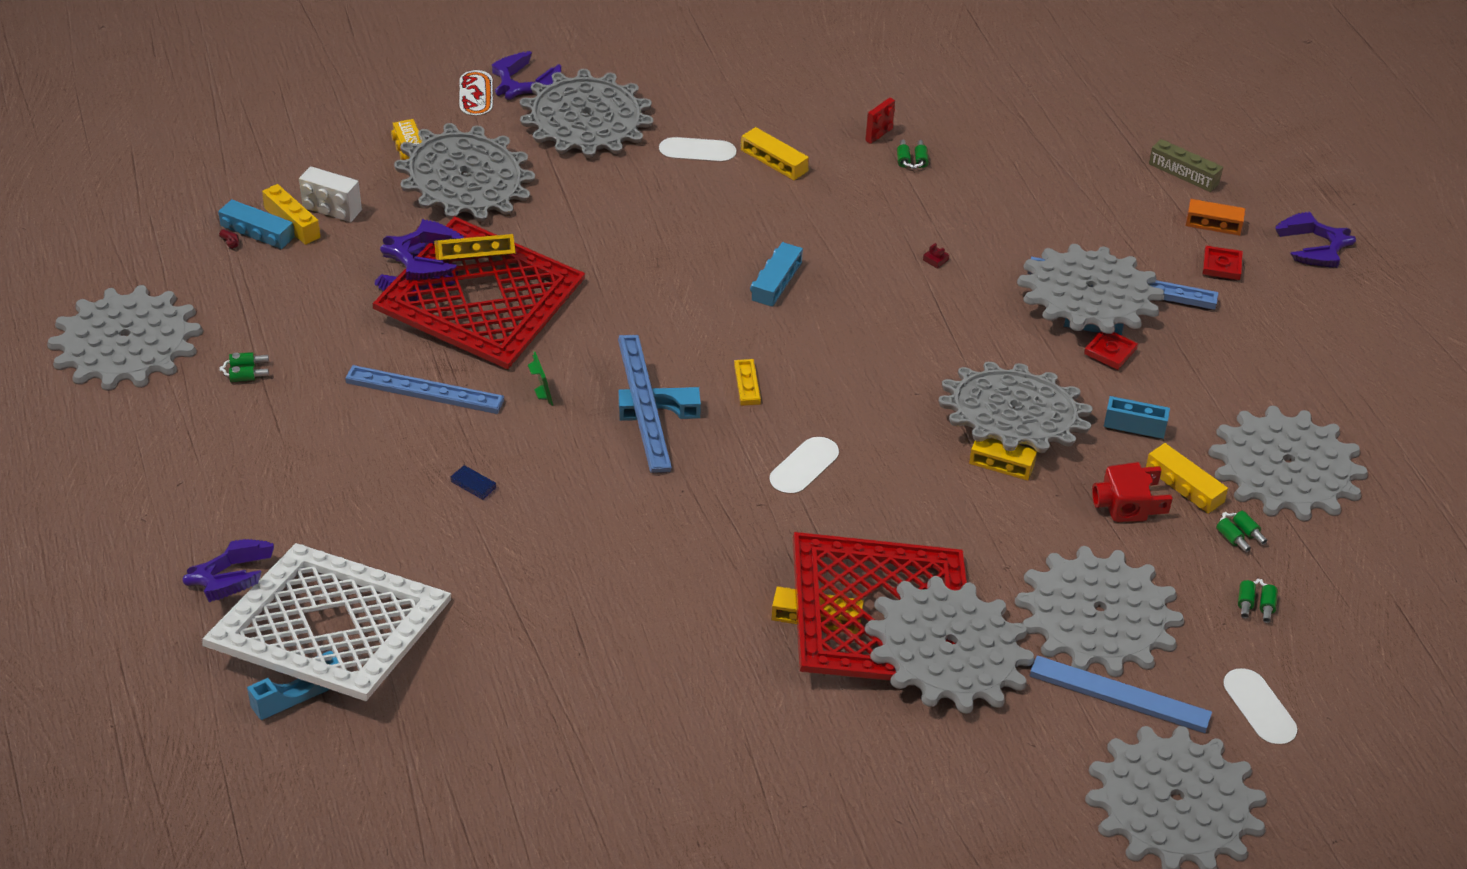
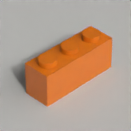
M1190 199L1185 226L1240 236L1245 208Z

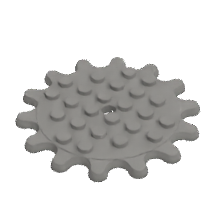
M580 69L576 77L568 78L564 74L556 72L552 74L553 83L551 85L533 83L531 85V90L537 95L536 97L522 98L520 100L522 109L531 111L530 114L521 116L520 122L524 127L538 128L533 133L535 142L541 143L548 140L556 142L555 149L559 154H564L572 148L582 150L587 158H592L597 149L603 148L608 149L613 154H618L622 150L620 142H641L643 134L636 128L650 127L652 125L653 118L641 113L651 107L652 101L647 98H635L633 95L637 93L638 85L634 83L623 86L618 85L615 82L617 76L614 73H606L601 78H594L589 70Z
M446 123L443 126L444 132L442 134H434L428 129H421L418 132L421 143L404 142L401 144V151L410 158L407 160H397L394 163L397 172L410 176L401 181L402 190L405 192L416 191L421 193L422 196L419 198V204L424 209L434 205L444 207L448 219H452L454 216L457 217L460 212H469L477 221L482 222L488 216L487 211L492 209L504 215H509L513 210L509 200L526 201L530 196V192L521 187L520 184L531 183L535 179L534 172L524 170L519 166L528 159V155L525 152H510L506 148L510 143L508 137L499 136L495 139H489L484 135V128L478 125L473 126L466 133L460 132L456 125L452 123Z
M1071 244L1067 253H1059L1051 248H1046L1041 255L1045 261L1026 260L1023 267L1031 272L1032 275H1021L1017 280L1019 286L1033 290L1024 296L1026 304L1045 306L1046 309L1042 316L1046 320H1055L1060 317L1067 318L1070 321V328L1075 331H1081L1086 325L1093 324L1098 326L1103 333L1111 334L1114 333V325L1117 323L1138 329L1142 326L1139 315L1150 317L1159 315L1158 306L1150 301H1161L1165 297L1162 289L1149 285L1156 282L1157 278L1154 272L1136 270L1137 260L1135 257L1128 256L1123 259H1117L1115 256L1110 255V249L1107 247H1100L1096 252H1086L1080 245Z
M144 285L137 286L128 295H120L114 288H108L104 291V298L96 302H89L85 299L78 300L75 308L79 313L76 316L58 317L55 326L57 329L63 330L64 333L49 338L47 346L50 350H61L64 352L54 359L53 366L55 369L62 370L69 367L77 369L72 378L75 384H83L91 378H99L102 380V389L108 391L114 389L119 381L129 379L136 387H144L148 384V376L152 372H162L165 375L175 374L177 366L173 363V360L176 357L194 356L197 352L193 344L186 341L191 337L200 336L203 333V328L198 323L186 322L187 319L196 314V310L190 304L179 307L173 306L177 297L172 291H166L159 296L153 297L149 296V290Z
M985 362L983 365L984 371L982 372L961 367L958 369L961 381L951 379L942 381L943 390L953 395L940 396L938 400L940 407L956 411V413L949 415L951 425L972 427V436L975 441L981 442L988 438L1000 440L1007 451H1014L1019 444H1027L1032 446L1037 452L1045 453L1049 449V442H1058L1070 447L1076 440V437L1070 432L1087 433L1091 428V424L1088 421L1082 420L1079 417L1089 416L1093 410L1092 406L1074 401L1080 395V389L1073 386H1058L1055 383L1058 376L1052 372L1033 375L1028 371V366L1022 363L1015 364L1011 370H1004L994 362Z
M1270 406L1265 411L1266 417L1262 418L1255 417L1248 411H1241L1236 418L1241 425L1240 427H1231L1223 424L1216 430V434L1224 439L1226 444L1212 445L1209 448L1208 454L1212 458L1222 460L1226 465L1219 467L1215 471V478L1219 481H1233L1237 483L1239 488L1234 492V498L1240 502H1246L1252 498L1259 499L1264 505L1263 512L1268 516H1276L1283 508L1291 509L1301 521H1309L1312 517L1311 510L1314 508L1323 509L1329 515L1337 516L1341 513V506L1337 499L1347 498L1352 501H1358L1361 498L1360 489L1354 486L1351 481L1365 480L1368 477V471L1366 467L1354 464L1350 460L1360 455V447L1355 443L1346 444L1339 442L1336 438L1340 435V428L1336 424H1329L1324 427L1313 424L1309 411L1302 410L1296 417H1286L1280 412L1278 407Z
M1082 546L1077 550V559L1066 560L1057 553H1051L1046 558V564L1050 571L1039 572L1030 569L1024 575V581L1031 585L1034 591L1019 593L1015 597L1016 606L1028 609L1033 614L1032 617L1025 619L1021 623L1026 626L1027 634L1039 633L1046 638V642L1041 647V653L1044 656L1054 657L1059 653L1069 654L1072 657L1071 666L1087 671L1091 664L1100 663L1112 677H1120L1123 674V664L1127 661L1135 662L1146 670L1152 669L1155 665V660L1150 651L1156 648L1167 652L1174 651L1177 647L1176 640L1165 630L1169 627H1181L1184 624L1182 613L1172 611L1165 606L1168 602L1176 599L1175 589L1171 586L1159 587L1151 582L1156 575L1154 567L1150 564L1140 568L1129 567L1125 564V554L1120 550L1113 551L1110 557L1106 559L1094 556L1091 549L1087 546ZM1100 605L1104 611H1098L1095 608Z
M933 576L927 582L928 589L920 590L910 582L902 581L896 588L901 597L900 600H891L882 596L875 601V609L881 612L885 619L869 621L865 625V631L868 635L879 638L883 645L875 648L871 652L870 657L875 663H889L895 667L896 673L891 677L890 681L895 688L903 689L908 685L918 686L922 691L921 700L924 705L934 707L941 698H950L955 702L960 712L967 714L972 712L973 700L976 698L985 699L991 706L1000 708L1005 703L1004 695L1000 690L1002 687L1008 686L1019 691L1026 688V678L1016 670V667L1020 665L1031 666L1034 663V654L1030 650L1023 649L1017 645V640L1026 637L1027 629L1024 624L1009 623L1003 619L1002 615L1006 612V604L1003 600L997 599L989 603L983 602L977 598L976 586L973 583H965L960 590L955 591L947 588L940 577ZM947 638L948 640H951L956 644H951L950 642H946L945 640Z
M1143 726L1137 732L1138 744L1129 745L1120 739L1114 738L1107 745V750L1113 755L1114 761L1111 763L1095 761L1089 766V774L1099 779L1103 783V788L1088 792L1085 801L1089 806L1103 808L1108 813V818L1103 820L1098 826L1099 833L1105 837L1114 835L1126 837L1129 841L1126 856L1132 861H1140L1145 855L1154 854L1161 859L1162 869H1180V865L1184 861L1196 863L1199 869H1217L1215 858L1219 854H1227L1236 861L1246 860L1248 851L1241 842L1240 837L1243 835L1261 837L1265 833L1264 823L1252 816L1250 810L1255 807H1263L1267 802L1266 795L1261 790L1251 789L1244 785L1243 781L1252 774L1251 765L1246 761L1230 763L1223 759L1222 754L1225 748L1220 739L1215 738L1206 745H1199L1190 739L1189 731L1184 726L1177 727L1173 731L1171 738H1161L1154 733L1152 728ZM1181 794L1182 800H1174L1171 795Z

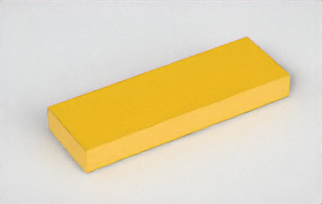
M754 359L734 360L740 406L760 405L761 399Z

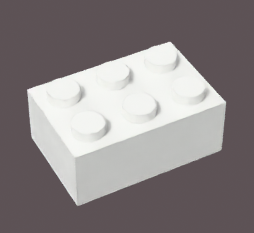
M311 166L299 178L302 206L305 209L348 222H352L361 212L362 206L358 180Z

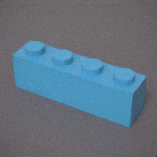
M231 199L218 211L220 226L282 249L295 237L293 222Z
M784 242L778 248H775L772 258L767 260L765 268L760 270L757 280L751 284L752 301L771 307L774 306L801 265L803 248Z

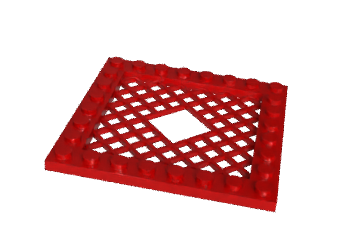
M455 216L446 225L449 229L460 233V236L464 238L496 235ZM514 242L515 253L442 260L448 264L456 261L462 262V266H456L452 271V277L443 278V276H439L437 279L428 278L423 280L420 278V280H406L405 268L373 302V309L503 368L509 369L585 279V273ZM429 243L417 257L436 259L435 244ZM500 256L502 260L493 261L491 257ZM488 257L489 262L480 263L478 258ZM475 259L476 264L466 265L465 260ZM516 263L518 267L509 268L508 264ZM504 264L505 269L496 270V265ZM491 266L492 271H482V267ZM478 268L479 273H469L468 269ZM465 270L466 275L457 276L455 271ZM532 270L535 275L526 276L524 271ZM521 272L522 276L512 277L511 273ZM508 274L509 278L499 279L498 275ZM495 276L502 299L466 303L458 280ZM547 277H548V278H550L551 281H552V282L542 283L541 278H547ZM537 279L539 284L529 285L528 280ZM455 281L456 286L446 287L445 282ZM524 281L525 286L516 287L515 282ZM441 283L443 287L433 289L432 284ZM511 283L512 287L503 289L502 284ZM428 285L429 289L420 291L418 286ZM544 287H550V288H549V290L546 292V290H545ZM541 288L542 293H532L531 289ZM458 290L459 295H449L448 291ZM528 290L529 295L520 296L518 291ZM445 292L446 297L436 298L435 293ZM514 292L516 297L506 298L505 293ZM431 294L433 299L423 300L421 295ZM418 296L419 301L409 302L408 297ZM535 298H541V299L536 303ZM461 299L463 303L460 305H453L452 301ZM531 299L533 303L529 305H523L522 300ZM448 301L449 306L439 307V302ZM518 301L519 306H509L508 302ZM434 303L436 307L432 309H426L424 304ZM505 303L506 308L497 309L495 304ZM491 305L493 310L483 311L482 306ZM478 307L480 312L470 313L468 308ZM465 309L466 314L456 315L455 310ZM531 309L530 312L527 314L525 310ZM451 311L452 316L443 317L441 312ZM513 311H522L523 315L513 316L512 314ZM508 312L510 316L507 318H500L499 313ZM495 314L496 319L486 320L485 315ZM472 317H482L483 321L473 322ZM468 318L469 323L459 324L458 319ZM522 320L517 326L515 321ZM512 322L513 327L504 328L502 323ZM498 324L500 329L490 330L489 325ZM485 326L486 331L477 332L475 327ZM506 332H512L508 337L506 336ZM502 333L503 338L493 339L492 334Z
M794 532L793 556L800 672L891 680V677L896 673L895 667L889 663H875L870 657L873 651L870 647L874 644L882 646V641L877 637L868 635L865 627L857 621L862 617L868 621L875 619L856 603L880 586H883L900 600L901 597L897 592V587L892 588L886 582L892 578L900 584L902 580L896 575L901 571L909 577L905 581H914L920 586L918 589L925 590L928 589L927 583H923L917 577L924 574L930 579L933 575L927 570L935 568L940 572L936 576L943 578L944 585L951 590L958 591L967 583L963 550ZM829 557L834 562L827 565L821 559ZM850 559L855 564L849 568L842 561ZM870 561L876 567L870 570L864 563ZM888 563L893 564L898 569L891 572L885 565ZM817 564L823 568L820 572H818ZM838 565L845 571L839 575L832 568ZM908 566H914L919 571L915 574H912L906 568ZM858 567L866 572L862 577L854 572ZM881 569L888 576L881 579L875 572ZM826 572L834 577L830 582L822 576ZM848 574L856 579L852 584L844 579ZM871 576L878 583L871 586L865 580ZM818 580L824 584L820 589ZM839 581L846 588L840 591L833 585ZM861 583L868 590L861 593L855 587ZM829 588L836 595L829 598L823 592ZM851 591L858 597L851 600L844 594ZM819 596L826 601L822 605H820ZM841 598L847 605L841 608L834 601ZM830 605L837 612L830 615L824 608ZM852 607L859 614L852 617L846 610ZM820 613L827 618L823 622H821ZM843 615L849 621L842 625L835 618ZM832 622L838 629L831 632L825 625ZM852 624L860 630L855 635L847 629ZM822 631L828 635V636H827L826 638H824L823 640H822ZM842 631L850 637L845 642L837 637ZM865 634L872 641L865 644L859 637ZM833 639L840 646L833 650L826 643ZM948 639L946 640V642H950L951 644H956V643H954V642L951 641V640H948ZM853 641L862 647L857 652L848 646ZM842 649H845L848 653H844V652H840V651H841ZM867 651L870 655H864L862 653Z

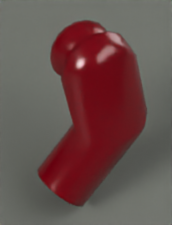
M225 229L220 231L219 237L227 240L226 244L229 248L234 249L239 245L237 234Z

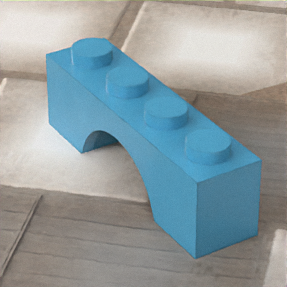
M699 387L652 388L657 409L671 410L680 419L700 418L701 402ZM619 389L620 421L637 420L630 389Z
M330 650L328 652L323 653L322 656L334 653ZM336 657L325 661L329 665L339 664ZM266 678L247 687L251 708L260 720L330 690L299 678L287 684H276L269 678Z

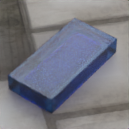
M465 465L450 477L452 483L482 500L496 489V482Z

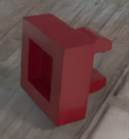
M934 243L929 247V251L923 255V261L938 269L949 260L950 254L946 253L943 247L941 249L937 248V244Z

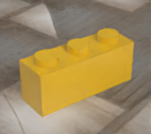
M988 438L981 442H974L971 448L969 464L1028 481L1035 466L1037 451L1021 445H1017L1014 451H1007L1000 440Z

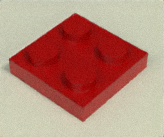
M888 98L868 112L866 142L871 144L893 129L894 99Z
M1205 245L1202 274L1240 280L1243 251Z
M1100 331L1085 347L1084 354L1119 370L1137 350L1138 343L1115 332L1106 334Z

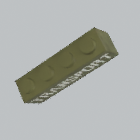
M1162 139L1151 150L1149 165L1209 192L1213 191L1220 183L1223 167L1215 162L1202 158Z

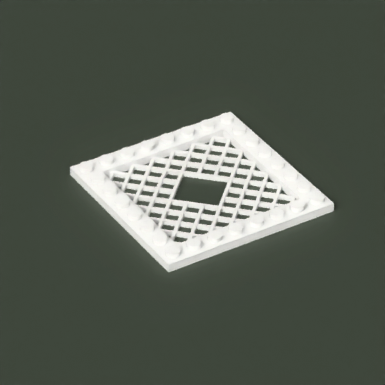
M295 543L259 580L258 584L254 585L203 637L202 645L367 701L451 601V593ZM313 572L314 576L304 578L302 575L303 573ZM330 578L333 580L332 583L323 584L321 581ZM317 581L318 585L308 587L306 584L307 582ZM302 584L303 588L292 589L291 585ZM352 585L353 589L342 590L341 586ZM336 587L338 590L337 592L327 593L326 589ZM321 590L323 593L320 595H311L312 591ZM371 591L373 594L364 597L361 595L362 592ZM306 593L307 597L296 598L295 594ZM356 594L358 598L347 600L345 595ZM290 595L292 600L281 601L279 597ZM339 596L342 598V601L331 602L330 598ZM391 597L392 602L382 603L380 599ZM325 599L327 602L325 604L316 605L315 601ZM376 600L377 604L367 606L365 603L367 601ZM310 602L312 605L301 608L299 604ZM361 603L362 605L359 608L351 609L350 604ZM411 604L412 608L402 610L400 605ZM295 605L296 609L285 611L284 606ZM339 606L346 607L356 629L313 636L303 613ZM279 607L281 611L276 613H269L268 609ZM396 607L397 611L386 612L385 608ZM378 609L382 612V614L371 615L370 611ZM362 612L366 614L365 617L356 618L354 615ZM295 614L300 616L299 619L289 620L288 616ZM400 616L402 620L391 622L390 617ZM283 617L285 620L282 622L273 623L272 619ZM385 619L387 623L376 625L374 620ZM268 620L269 624L258 626L256 622ZM368 621L371 624V626L362 628L359 625V623ZM303 623L305 627L294 630L292 625ZM287 626L289 631L278 633L276 628ZM386 628L391 630L390 633L380 634L379 630ZM272 629L273 634L262 635L260 631ZM374 631L376 634L374 636L365 637L363 633ZM256 632L257 637L249 638L244 634ZM307 633L309 636L308 638L298 639L296 635ZM359 634L360 638L353 640L348 638L349 635ZM288 636L293 638L292 641L282 642L280 639ZM343 637L345 641L334 643L332 639ZM276 639L277 643L269 645L265 641ZM328 640L329 644L318 646L317 641ZM379 640L381 644L370 647L368 642ZM312 642L313 647L302 649L301 644ZM363 643L365 648L354 650L352 645ZM296 645L298 649L295 651H287L285 650V647ZM348 646L349 651L338 653L336 649ZM332 649L334 653L322 656L321 651ZM316 652L318 657L308 658L305 654ZM368 653L370 658L359 660L357 655ZM352 656L354 661L343 663L341 658ZM336 657L339 664L329 665L325 661ZM357 666L359 671L350 672L346 668Z

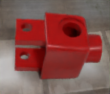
M1139 462L1108 466L1104 481L1094 483L1092 486L1094 506L1096 508L1108 507L1114 522L1147 521L1148 515L1169 514L1173 498L1171 494L1151 495L1149 486L1159 484L1161 467L1141 468Z

